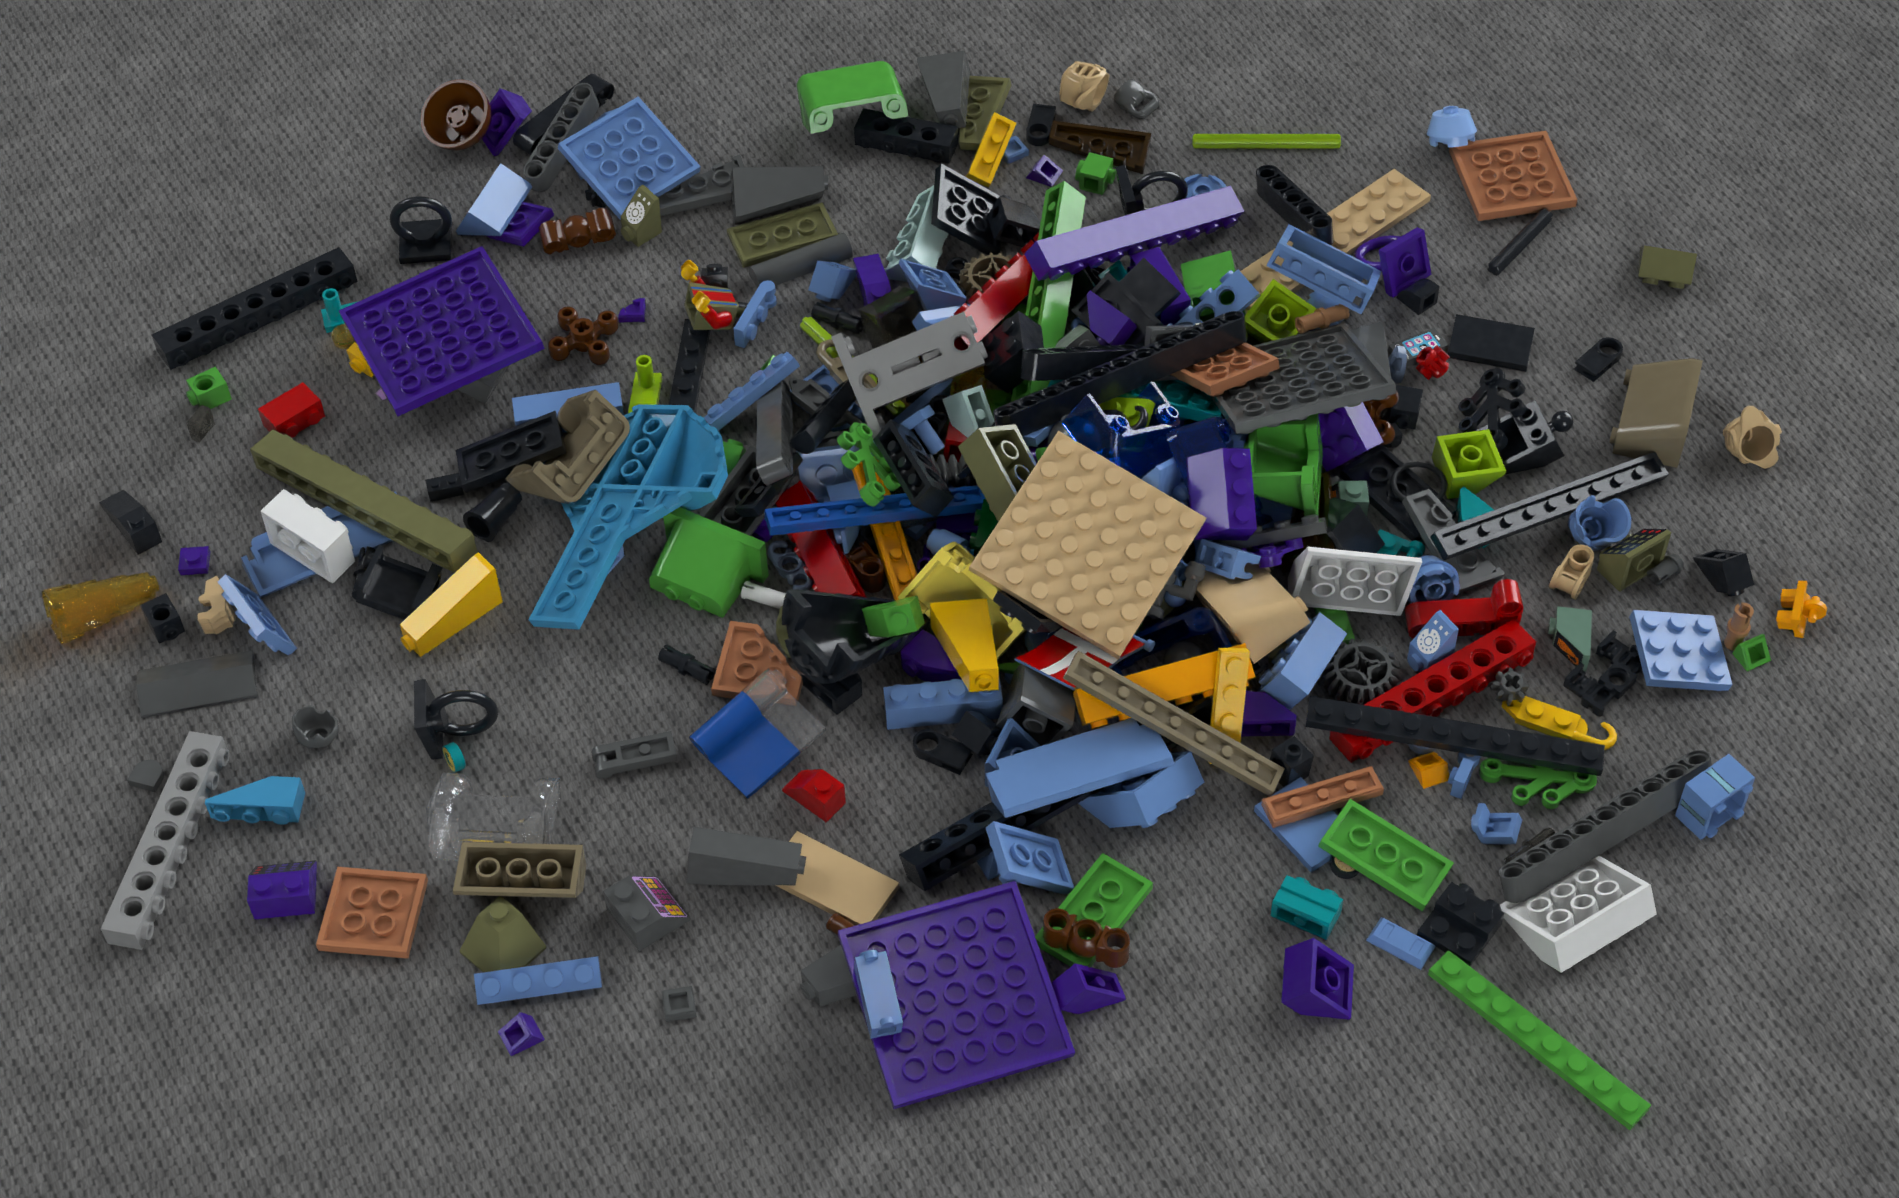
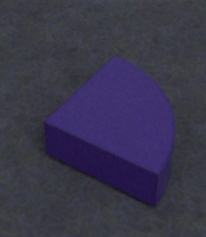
M635 299L625 309L622 308L618 315L619 323L645 322L646 299Z

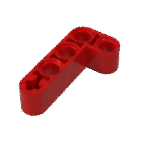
M1505 579L1494 584L1491 597L1419 601L1406 606L1404 612L1408 633L1413 639L1439 610L1459 629L1458 636L1474 635L1473 633L1486 635L1513 619L1520 624L1523 603L1518 583L1512 579Z

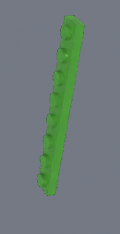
M1449 950L1429 969L1428 975L1627 1129L1631 1130L1649 1111L1651 1104Z

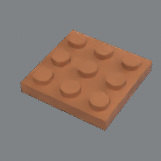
M1245 342L1170 375L1210 396H1219L1225 390L1244 386L1247 384V381L1257 377L1268 376L1270 372L1280 367L1277 357Z
M337 867L316 942L318 951L408 959L428 883L427 875Z

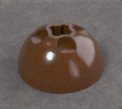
M455 79L438 86L426 99L421 111V128L426 138L442 149L458 151L470 148L485 136L491 122L489 100L484 91L472 81Z

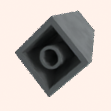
M1020 664L1013 673L996 726L1003 729L1007 719L1013 718L1040 746L1056 742L1073 725L1075 712L1073 692L1075 690Z

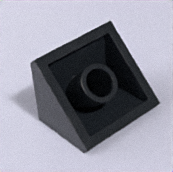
M1336 497L1330 499L1327 534L1338 550L1377 553L1385 545L1359 504Z

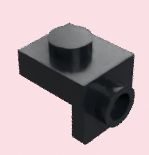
M709 264L706 266L707 268H702L701 279L706 285L728 288V267H722V264Z

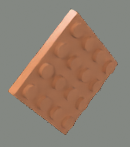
M1547 131L1470 141L1466 146L1449 148V153L1478 221L1538 213L1541 209L1552 211L1576 207V195Z

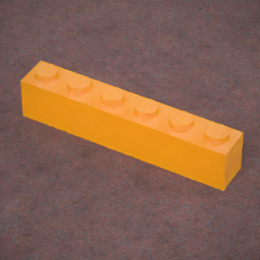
M1246 643L1229 648H1247ZM1218 651L1124 677L1167 702L1175 701L1176 706L1192 702V696L1203 693L1204 698L1213 696ZM1250 658L1247 676V686H1249L1248 680H1251L1255 677ZM1080 688L1073 692L1082 726L1090 724L1091 729H1096L1108 725L1107 719L1119 717V721H1124L1131 718Z

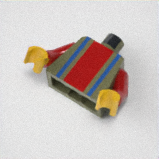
M687 260L681 266V276L687 281L690 280L684 306L693 330L732 329L735 317H741L748 303L736 302L731 290L728 288L706 285L700 276L694 275L698 271L696 264L691 260Z

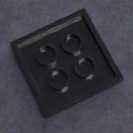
M941 163L935 169L931 224L987 255L990 252L993 255L1000 253V241L994 239L987 218L988 213L1000 196Z

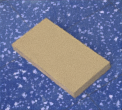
M798 831L789 842L802 844L801 856H806L804 875H797L796 885H775L832 915L835 913L841 914L842 917L855 926L877 920L899 889V882Z

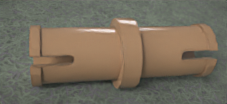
M1340 303L1326 309L1323 307L1318 308L1314 313L1296 317V329L1301 334L1315 328H1327L1331 323L1348 319L1349 309Z
M1741 603V606L1737 604L1733 617L1727 623L1726 629L1728 633L1724 640V645L1729 650L1734 651L1737 645L1742 643L1750 632V620L1754 609L1748 603Z

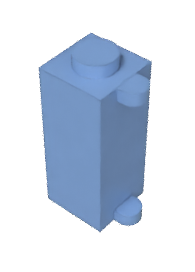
M877 950L862 952L859 957H855L854 970L870 1039L902 1032L903 1020L886 951L878 952Z

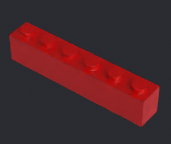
M799 481L782 493L776 505L777 507H787L819 502L815 494L804 483ZM832 529L787 534L789 539L797 545L794 548L797 556L806 564L803 566L804 571L815 582L812 585L814 591L866 597L841 545L836 543Z

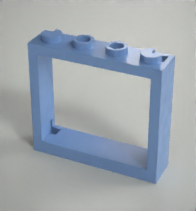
M1290 224L1287 226L1266 265L1359 314H1362L1381 274L1380 270ZM1288 241L1293 242L1292 247L1287 245ZM1278 256L1285 259L1281 266L1274 263ZM1363 278L1368 280L1367 284L1361 282ZM1356 296L1362 298L1359 306L1352 303Z

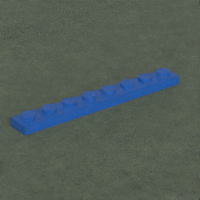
M978 485L949 488L954 498L938 516L975 513L976 509L982 510L983 499L986 498ZM906 493L886 495L875 507L869 506L862 498L765 509V521L770 536L934 517L913 506Z

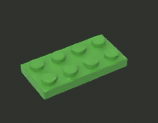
M1349 799L1318 845L1324 851L1422 912L1454 864L1451 860L1352 799Z
M1102 853L1058 908L1067 911L1070 915H1077V921L1083 918L1093 919L1100 923L1103 929L1105 925L1121 929L1151 892L1153 882ZM1043 927L1035 936L1040 949L1070 967L1075 963L1092 967L1096 961V955L1090 958L1079 957L1070 948L1065 951L1062 948L1050 947L1044 941ZM1053 927L1055 930L1062 929L1061 927ZM1082 937L1085 940L1091 939L1090 937Z

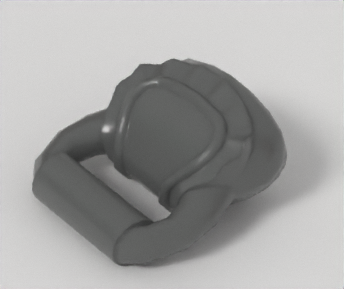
M1133 79L1125 82L1114 94V100L1119 108L1126 110L1130 115L1138 119H1145L1159 107V100L1156 95L1144 89L1139 82ZM1145 98L1151 100L1141 110H1135L1137 105L1144 101Z

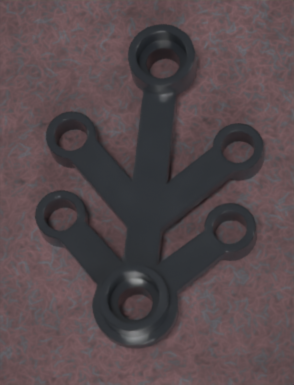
M1493 368L1484 372L1479 382L1480 388L1472 398H1465L1459 403L1458 409L1464 416L1474 415L1472 418H1464L1458 427L1462 433L1476 431L1477 426L1488 414V429L1499 452L1508 444L1507 436L1500 429L1499 408L1510 412L1513 417H1519L1526 411V405L1521 399L1509 400L1499 396V391L1505 390L1512 397H1519L1525 392L1526 387L1520 379L1507 380L1505 379V373L1500 368ZM1487 395V399H1486L1485 402L1480 406V408L1477 410V405H1478V404L1483 400V398Z

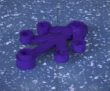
M1301 537L1285 540L1277 545L1269 543L1253 546L1249 550H1246V548H1241V550L1261 556L1259 568H1267L1282 564L1281 557L1283 554L1303 548L1304 546Z

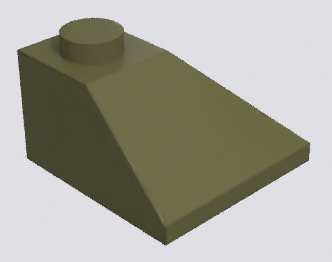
M499 896L477 915L460 949V953L482 972L525 967L547 947L523 914L502 896Z

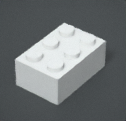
M283 489L261 510L270 544L332 584L355 562L347 527L340 521H333L328 518L320 508H313L306 504L304 499L298 494L292 495Z

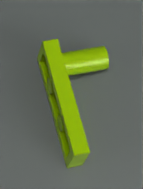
M640 355L636 359L637 372H635L628 413L633 412L632 407L638 404L658 405L663 378L662 373H653L652 359L648 355Z

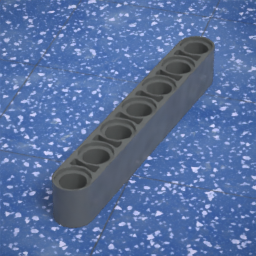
M784 379L757 400L756 467L766 486L793 474V446L790 444V440L793 437L791 391Z

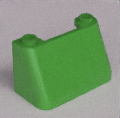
M885 61L807 73L802 75L797 82L802 123L811 134L824 132L832 126L834 109L880 101L883 113L891 119L908 117L907 104L892 66Z

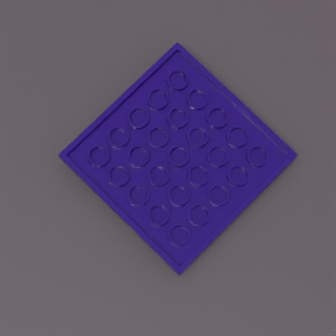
M483 246L339 310L342 320L397 417L545 349L542 340Z
M1016 881L838 930V937L865 1022V1013L854 970L855 957H859L862 952L868 950L886 951L903 1020L902 1032L872 1038L871 1041L893 1110L1075 1055L1071 1038Z

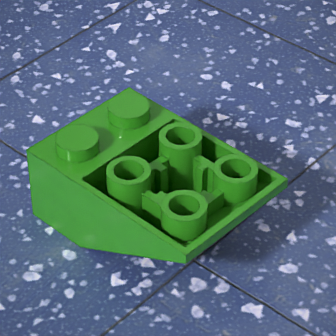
M1231 250L1181 264L1184 288L1191 299V306L1194 308L1201 302L1200 296L1209 288L1215 290L1222 284L1220 279L1230 270L1236 271ZM1231 291L1224 292L1221 295V303L1230 305L1233 303L1235 295ZM1212 309L1203 310L1200 315L1201 321L1205 322L1214 318V311Z

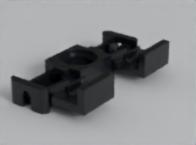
M1614 630L1597 647L1596 654L1601 658L1607 657L1611 660L1610 664H1612L1599 678L1598 682L1595 678L1591 680V676L1588 678L1585 675L1586 672L1583 671L1584 664L1580 662L1565 677L1563 684L1565 688L1580 698L1582 697L1581 705L1586 709L1589 707L1593 708L1592 713L1599 717L1603 716L1604 707L1614 697L1619 700L1635 684L1637 674L1642 670L1637 646L1632 645L1629 651L1628 646L1615 638L1617 632ZM1611 677H1619L1624 680L1625 684L1614 685L1609 679Z

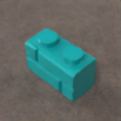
M1286 875L1273 899L1270 916L1327 940L1341 914L1344 899L1340 898L1336 892L1330 889L1321 890L1311 886L1309 881L1302 877L1293 878Z

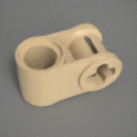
M1583 544L1573 546L1562 564L1558 566L1553 574L1549 588L1552 590L1557 588L1570 594L1572 599L1576 600L1590 576L1594 561L1593 550Z

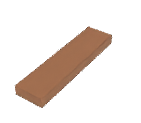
M1370 766L1263 798L1261 805L1272 827L1275 828L1344 807L1349 799L1358 803L1383 795L1384 788L1373 767Z

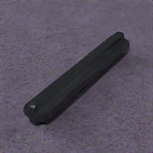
M1541 209L1488 263V272L1496 276L1499 275L1552 221V212L1547 209Z

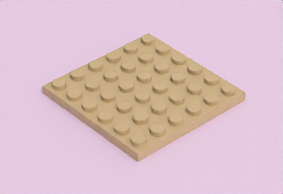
M1058 431L969 566V571L1119 660L1202 528L1206 517Z

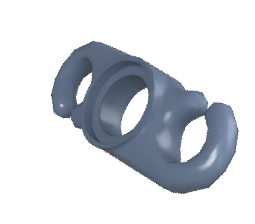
M782 540L772 542L768 546L767 555L779 575L787 579L790 585H793V590H809L813 585V580L804 571L803 566L805 564L791 548H787V542ZM780 547L786 548L785 553L780 554L775 553L774 550ZM789 562L798 565L793 570L783 568V565ZM797 579L806 580L804 585H794Z

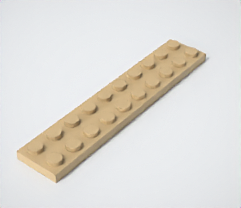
M1396 169L1391 170L1327 213L1332 218L1333 244L1331 246L1349 255L1353 254L1363 243L1378 237L1428 203L1431 195ZM1288 241L1287 245L1292 247L1293 242ZM1275 248L1240 271L1260 295L1273 279L1293 293L1305 286L1266 266ZM1278 256L1274 263L1281 266L1285 259ZM1256 300L1245 309L1246 313L1250 310V308L1253 306Z

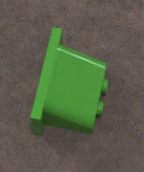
M1319 413L1308 416L1306 420L1286 421L1276 427L1266 426L1249 433V442L1244 443V449H1250L1254 495L1303 510L1304 516L1318 515L1323 461Z
M681 507L663 517L667 541L650 575L649 582L650 588L664 593L669 599L681 600L688 603L695 610H705L723 618L740 595L746 581L754 579L764 583L769 576L764 541Z

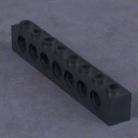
M340 247L333 249L152 334L156 350L170 370L184 366L195 358L207 355L214 349L230 344L248 333L256 332L259 328L271 322L279 321L290 313L302 310L307 305L322 300V293L326 289L332 288L339 291L349 288L352 284L358 282L354 265Z

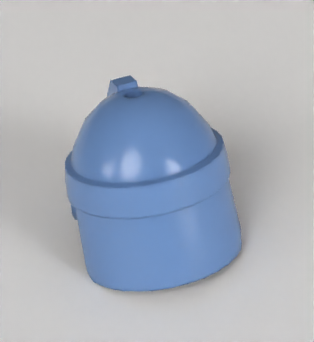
M1591 495L1582 501L1574 512L1571 513L1568 519V527L1574 539L1580 545H1586L1592 550L1597 551L1605 549L1627 536L1631 528V515L1627 505L1621 499L1614 498L1606 503L1596 501L1595 496Z

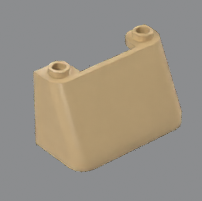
M1247 563L1244 571L1253 575L1251 579L1238 577L1229 579L1205 570L1204 579L1198 583L1195 592L1203 607L1207 608L1212 615L1214 614L1231 632L1237 643H1246L1247 649L1250 651V660L1254 664L1311 623L1305 614L1308 608L1299 596L1293 598L1270 574L1271 570L1269 567L1259 568V564Z

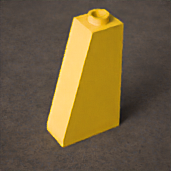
M479 552L472 556L400 624L403 635L400 639L404 647L409 652L414 650L422 657L501 604L503 600L496 569Z
M987 598L930 603L931 629L968 691L999 690V668Z

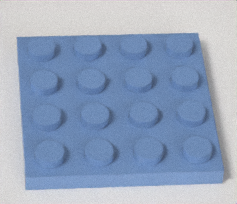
M639 97L558 143V150L620 220L622 213L639 186H646L653 194L659 197L699 173L701 167Z

